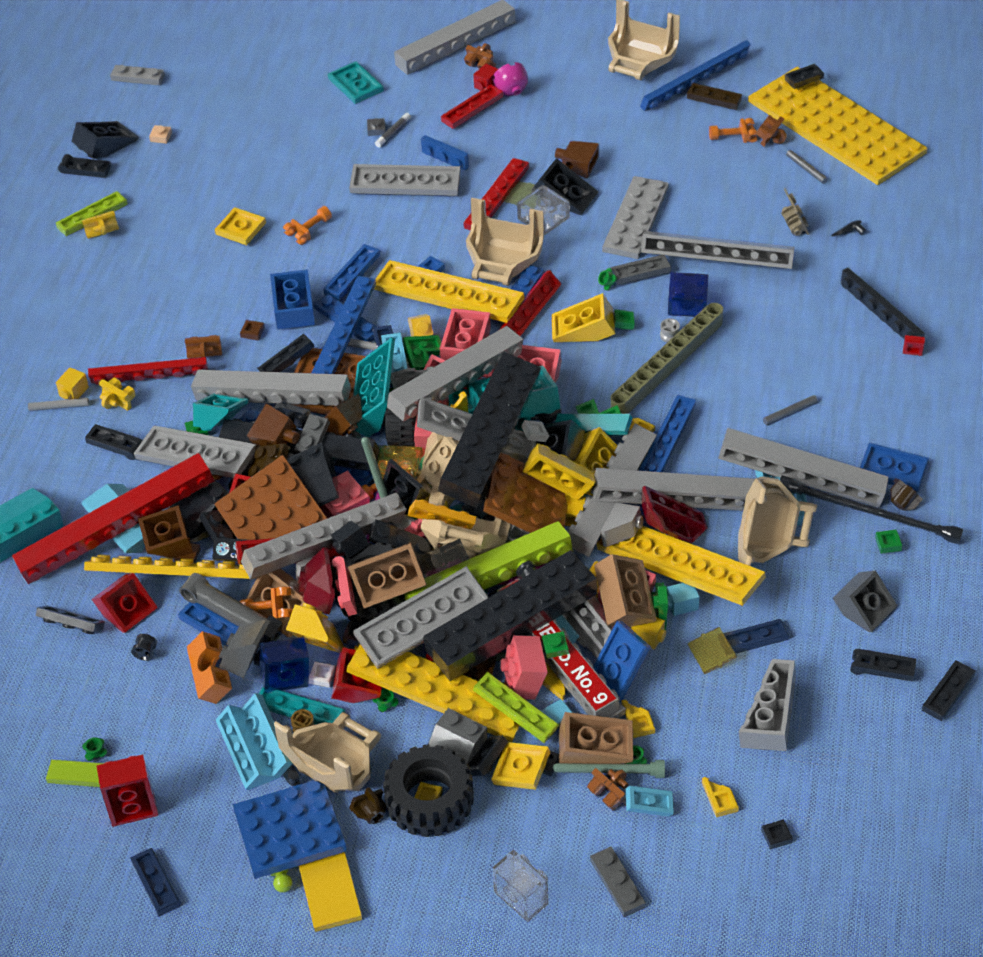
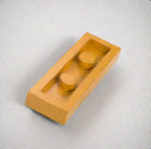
M415 499L408 512V516L414 518L440 520L446 524L470 530L476 522V516H472L467 512H458L449 509L447 506L430 504L426 500Z

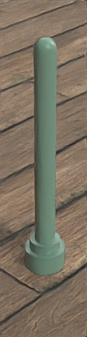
M363 437L361 443L381 499L388 496L370 440L368 437Z
M655 760V762H650V764L556 763L553 765V770L557 773H591L595 768L601 773H608L611 769L615 772L622 769L626 773H648L650 776H655V778H665L664 760Z

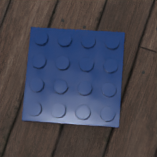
M313 780L232 804L254 879L347 851L325 784Z

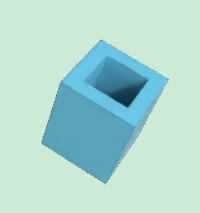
M685 583L667 587L668 609H671L673 616L698 610L699 595L695 587Z

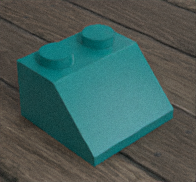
M213 393L193 403V426L200 427L203 431H211L214 427L223 425L224 419L231 420L249 403V399Z

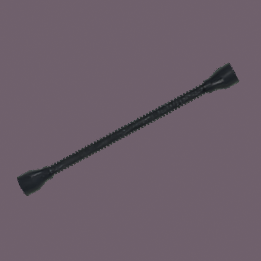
M781 475L780 478L782 484L791 494H807V496L810 495L813 498H820V500L823 499V501L833 502L838 505L841 504V506L844 505L847 508L857 509V511H865V513L878 515V517L881 516L884 519L902 522V524L915 526L918 529H926V531L934 532L935 535L941 536L948 542L959 545L963 528L953 525L935 526V524H927V522L924 523L921 520L911 519V517H903V515L900 516L897 513L887 512L884 509L866 506V504L853 502L850 499H842V497L829 495V493L816 491V489H808V487L799 484L790 477Z

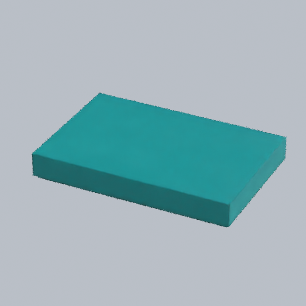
M357 61L327 74L328 79L354 104L384 92V86Z

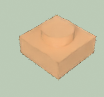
M154 125L149 135L150 142L167 144L172 134L171 127Z

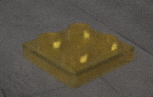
M382 445L377 459L382 479L390 459H393L415 479L423 455L422 447Z

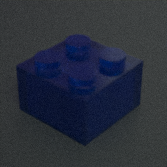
M670 272L668 315L695 317L707 306L709 274Z
M304 637L260 644L259 674L264 693H270L275 690L283 691L309 687V654Z

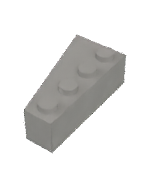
M771 660L762 680L760 690L756 693L754 703L751 709L748 710L746 720L739 730L741 748L787 751L796 682L795 660Z

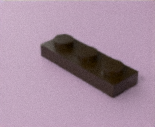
M692 83L687 92V99L737 110L742 101V94Z

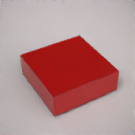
M905 335L902 354L922 356L925 337Z

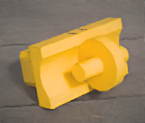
M114 211L82 220L88 239L98 235H107L108 232L119 229Z
M116 378L111 379L109 382L103 379L99 382V385L102 387L100 399H102L101 403L104 408L110 409L113 406H120L127 411L132 408L130 401L136 396L134 388L127 386L121 390L122 384Z

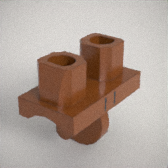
M485 43L482 47L478 46L477 48L467 45L465 48L467 54L464 58L466 65L472 67L477 61L479 62L477 64L478 69L484 64L496 67L497 64L493 61V51H491L489 44Z
M769 115L755 134L763 139L760 143L762 146L765 147L771 138L774 143L778 144L786 140L787 135L785 131L778 128L784 121L783 117L780 116L776 120Z
M220 335L185 338L187 358L222 355Z
M595 768L591 772L594 778L589 782L587 788L597 797L605 788L610 791L602 801L612 811L621 803L626 806V794L618 787L621 786L623 789L628 787L629 784L625 781L627 773L622 769L617 772L611 769L607 773L611 777L609 780Z

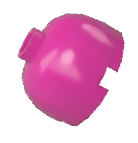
M514 62L515 65L512 66L506 64L495 72L493 82L498 89L503 91V95L517 96L526 88L528 74L522 63Z

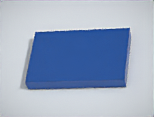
M869 442L860 468L888 476L887 484L890 485L895 484L893 482L895 478L900 479L906 485L912 487L914 491L919 492L929 458Z
M623 621L616 622L593 666L596 673L601 674L605 678L610 690L616 691L620 699L619 702L625 697L651 648Z

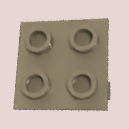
M784 188L791 203L790 206L784 207L781 212L785 222L793 235L799 236L804 231L809 235L806 229L809 224L804 216L800 217L804 215L798 204L794 205L797 203L792 193L788 194Z

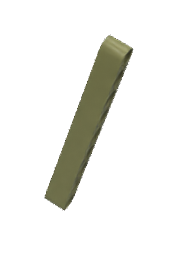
M710 303L612 393L611 408L618 405L621 414L630 413L722 326L723 306L718 303Z

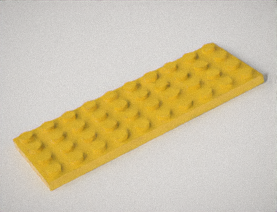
M795 67V68H793L792 70H790L789 72L798 70V69H800V68H799V67ZM784 74L748 96V102L771 115L776 120L780 116L783 117L784 121L782 124L876 185H880L927 154L928 148L820 80L793 89L785 81Z

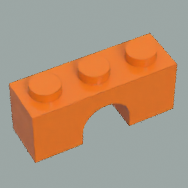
M202 631L187 646L198 699L217 704L232 689L228 671L215 667L222 651L220 637Z

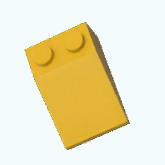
M603 293L552 314V340L554 342L599 341L615 334L613 307Z

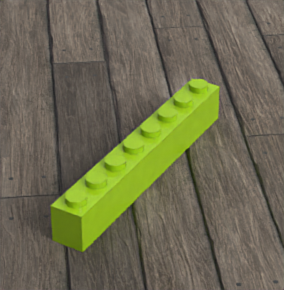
M557 521L424 578L426 585L404 593L405 601L466 566L482 589L485 590L517 576V568L526 561H532L538 567L572 550L571 536L560 522Z

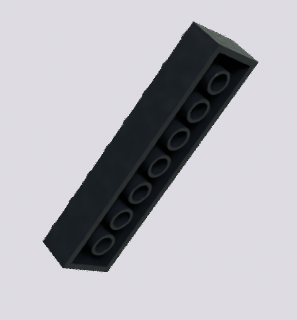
M503 352L440 479L438 492L473 507H478L492 474L536 386L542 367Z
M570 550L424 635L425 650L448 680L452 681L506 649L510 645L513 636H527L597 594V578Z

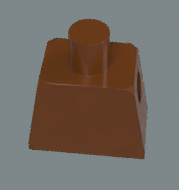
M570 141L566 149L556 148L555 158L561 159L562 163L577 175L589 178L599 158V143Z
M266 404L247 437L258 447L273 444L287 445L288 442L296 444L300 434L295 431L296 425L288 416Z

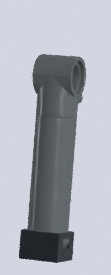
M192 573L179 589L181 596L188 602L199 603L238 627L265 619L269 620L270 623L261 645L273 646L282 634L283 622L271 615L266 618L211 586L206 578L198 573Z

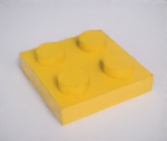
M234 207L215 228V234L247 245L266 224L265 217Z
M508 742L501 753L491 778L493 784L536 790L550 755L549 748L547 746Z

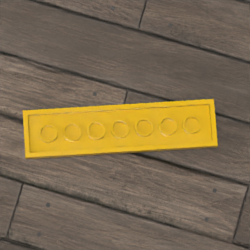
M392 260L388 261L376 277V286L374 288L377 291L449 309L489 312L490 319L505 323L510 320L525 298L524 292Z
M645 526L639 528L634 537L614 545L603 546L602 538L596 543L597 550L610 555L614 554L643 560L644 568L741 606L746 603L766 578L765 571Z
M100 554L84 562L85 571L186 576L198 573L206 577L250 579L243 565H236V561H223V563L215 564V560H202V562L194 563V559H181V561L173 562V558L166 557L152 561V557L146 556L131 560V556L126 555L110 559V555Z
M360 644L347 666L346 672L443 714L450 708L487 727L488 733L494 736L503 735L508 742L512 743L520 727L519 724L473 691L478 681L464 675L449 681L436 663L413 653L406 652L377 669Z

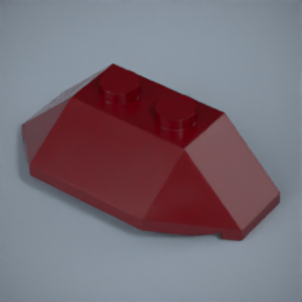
M648 486L642 487V509L645 515L644 519L649 525L667 535L690 544L708 528L703 512Z
M323 547L306 564L304 572L300 571L298 584H300L299 592L302 593V599L305 603L330 615L335 592L328 548Z

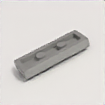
M115 65L110 74L111 81L160 85L165 76L163 69Z

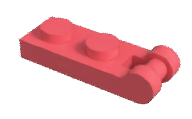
M338 556L332 560L333 568L337 570L336 574L338 576V579L335 580L338 592L341 593L338 596V602L341 609L345 608L348 616L355 615L357 610L351 573L346 566L344 558Z

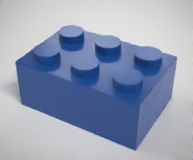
M308 269L270 274L277 330L315 325Z

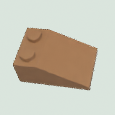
M571 712L564 713L559 726V763L621 764L633 761L632 720Z

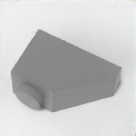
M616 502L601 529L603 546L608 547L636 535L638 529L642 528L644 521L639 506Z

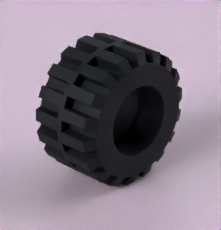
M386 408V440L390 449L415 447L416 416L403 422L391 410Z

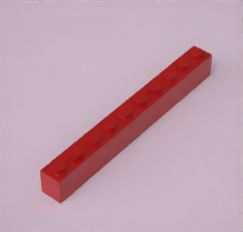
M197 453L15 553L12 557L24 579L30 584L107 540L114 538L125 530L134 527L139 523L138 518L162 511L199 489L208 486L215 480L203 458Z

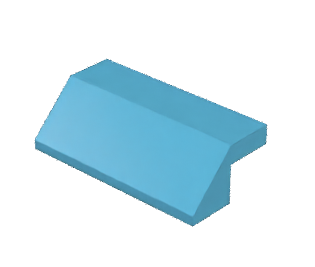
M106 484L83 500L82 505L90 513L129 490L124 484ZM139 523L112 538L125 553H142L145 547Z
M255 693L242 708L228 705L217 717V725L245 789L250 790L280 778L293 764L279 749L274 720L261 694Z

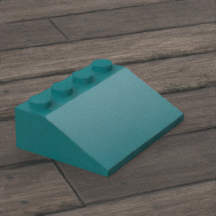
M393 337L357 363L353 397L357 394L361 397L362 420L357 424L358 428L355 431L368 438L380 431L388 404L395 338Z
M539 366L542 368L538 381L521 417L531 418L535 414H549L561 409L558 386L544 366ZM491 377L477 379L475 382L466 385L474 410Z
M30 488L0 505V563L64 527L60 510L47 496L34 488Z

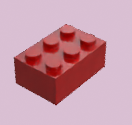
M143 754L96 765L100 790L112 827L158 816L154 790Z

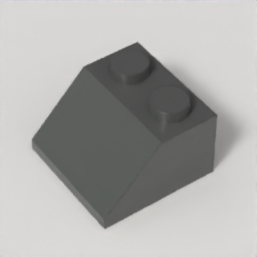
M876 570L858 572L833 597L843 616L868 632H872L898 606Z
M265 619L239 626L235 634L231 633L219 655L222 658L219 667L244 678L258 652L270 621Z
M448 708L436 723L428 744L430 747H435V745L443 746L444 750L450 748L455 751L456 756L461 755L465 759V763L469 765L488 739L487 727Z

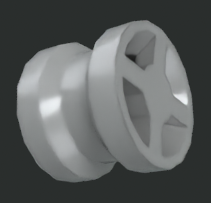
M668 318L661 322V340L667 343L679 332L680 324L677 320Z

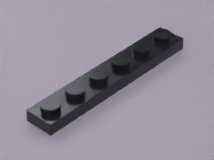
M847 267L842 270L840 283L842 287L854 295L857 300L862 302L882 322H885L892 328L895 333L899 334L903 339H905V335L925 336V333L850 268Z

